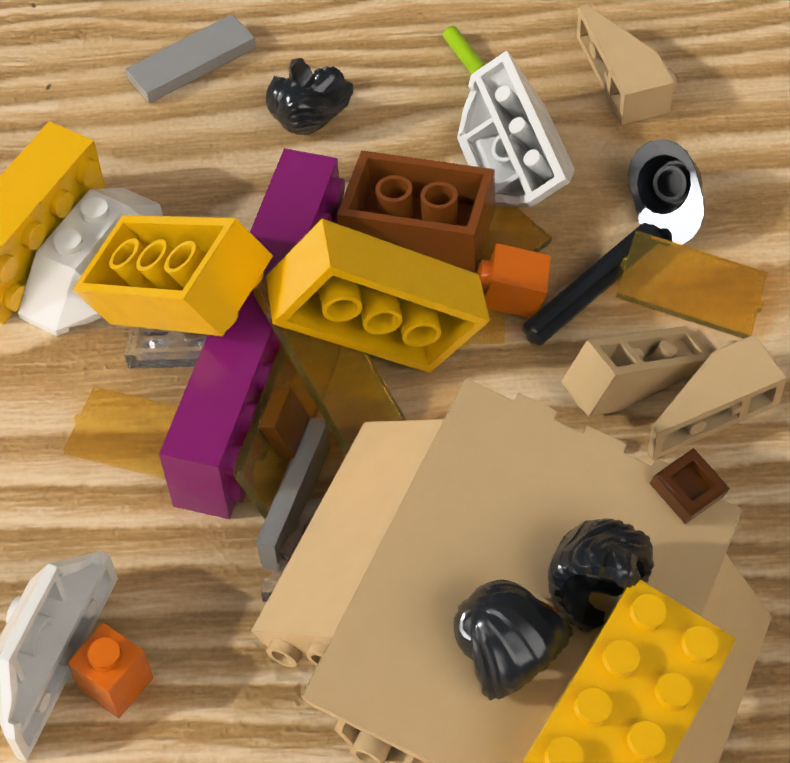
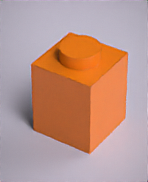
M496 243L489 261L482 259L477 273L480 276L487 309L527 318L535 315L547 295L551 255Z
M104 622L67 662L78 689L117 718L122 716L153 679L144 650Z

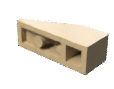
M579 6L576 37L621 125L670 113L672 95L677 92V81L673 70L665 67L658 52L590 6Z
M687 326L590 339L586 341L561 383L588 417L617 412L696 373L711 353Z
M755 334L740 341H728L712 352L656 420L651 428L647 452L652 460L780 405L787 377Z

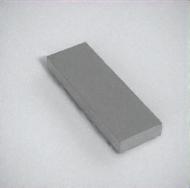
M231 14L126 68L127 78L150 104L255 49V37Z
M312 417L308 420L295 457L291 458L256 540L262 568L279 572L331 448L327 421Z

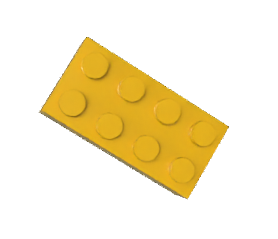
M50 121L0 175L1 325H4L12 314L19 310L37 250L89 189L106 188L94 140Z
M122 215L72 290L110 324L223 336L226 330L236 322L238 311L250 292L261 282L264 275L263 272L273 255L237 218Z
M323 218L265 276L273 325L428 373L436 369L490 321L479 274Z
M641 579L635 586L631 588L626 587L521 763H670L737 639Z

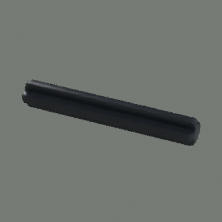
M642 223L527 320L522 327L527 340L532 344L543 345L661 243L662 237L658 233V228L654 224Z

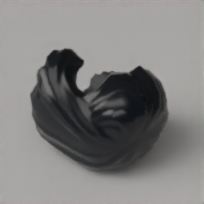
M303 58L292 59L289 64V78L286 79L274 75L266 92V105L271 115L278 120L284 129L296 135H307L324 127L348 106L354 86L353 83L345 80L343 73L334 66L331 68L328 66L318 68L313 74Z
M605 518L586 520L570 530L562 538L548 568V588L555 608L565 615L569 624L576 625L581 631L586 632L601 627L604 624L605 612L594 608L590 603L589 595L591 592L617 597L624 592L626 587L631 588L635 586L640 579L646 583L649 581V576L654 567L653 546L650 537L641 530L635 531L634 526L631 524H624L619 519Z
M503 579L490 581L479 586L468 599L462 601L454 617V634L457 644L464 655L474 661L482 685V694L487 696L489 700L495 698L498 700L502 699L512 692L518 691L524 684L531 682L539 672L546 670L550 663L556 660L563 648L568 645L569 638L573 636L572 627L565 619L539 602L523 586Z

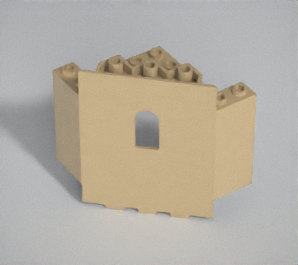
M465 378L444 419L364 422L251 632L268 647L266 650L268 656L277 663L291 668L296 667L297 664L317 666L301 698L308 705L338 719L334 730L352 747L351 755L361 763H521L601 627L586 632L581 631L576 625L569 624L572 627L573 636L569 638L568 645L563 648L556 660L552 661L546 670L539 672L531 682L526 683L520 690L499 700L497 698L489 700L487 696L482 694V685L476 676L474 661L464 655L455 638L454 617L458 612V606L462 604V601L468 599L479 586L490 581L503 579L523 586L538 600L555 607L548 588V568L562 538L570 530L586 520L619 519L624 524L633 525L635 531L641 530L650 537L653 546L654 567L647 584L737 639L670 763H719L772 618L726 554L743 509L720 499L690 522L684 524L649 484L655 474L670 464L656 458L653 466L638 458L623 453L627 444L587 425L584 432L581 433L568 425L554 420L558 411L520 393L517 394L515 400H511ZM591 592L589 601L594 608L605 612V622L621 595L611 597L598 592ZM558 611L557 614L566 620L565 615Z

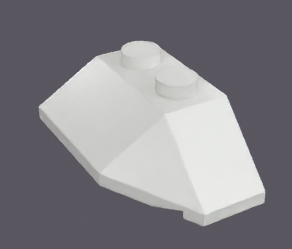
M506 50L471 74L468 85L470 93L463 108L457 139L469 166L495 169V206L533 207L570 183L575 168L546 106L511 54Z
M125 188L89 189L37 250L18 310L19 318L55 336L69 332L71 327L88 324L102 318L72 289L122 215L163 216L160 204Z
M98 551L47 564L30 579L22 596H17L8 609L7 624L0 635V725L17 759L27 762L71 674L67 662L88 640L118 580L111 556L108 553Z

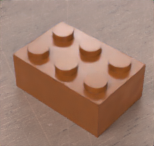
M361 150L337 212L338 224L476 273L495 211V169Z

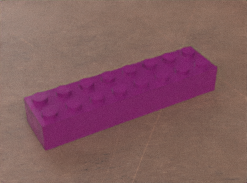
M284 148L250 230V233L273 257L263 272L264 275L261 282L250 292L238 311V318L233 326L226 330L223 336L207 335L159 453L173 507L230 519L236 502L242 503L246 497L249 487V474L247 472L252 460L258 461L264 447L265 436L260 430L259 424L274 387L280 386L281 381L289 380L294 364L293 349L296 342L302 343L306 335L272 324L265 276L322 218L338 224L337 212L344 196L345 179L339 178L337 158Z

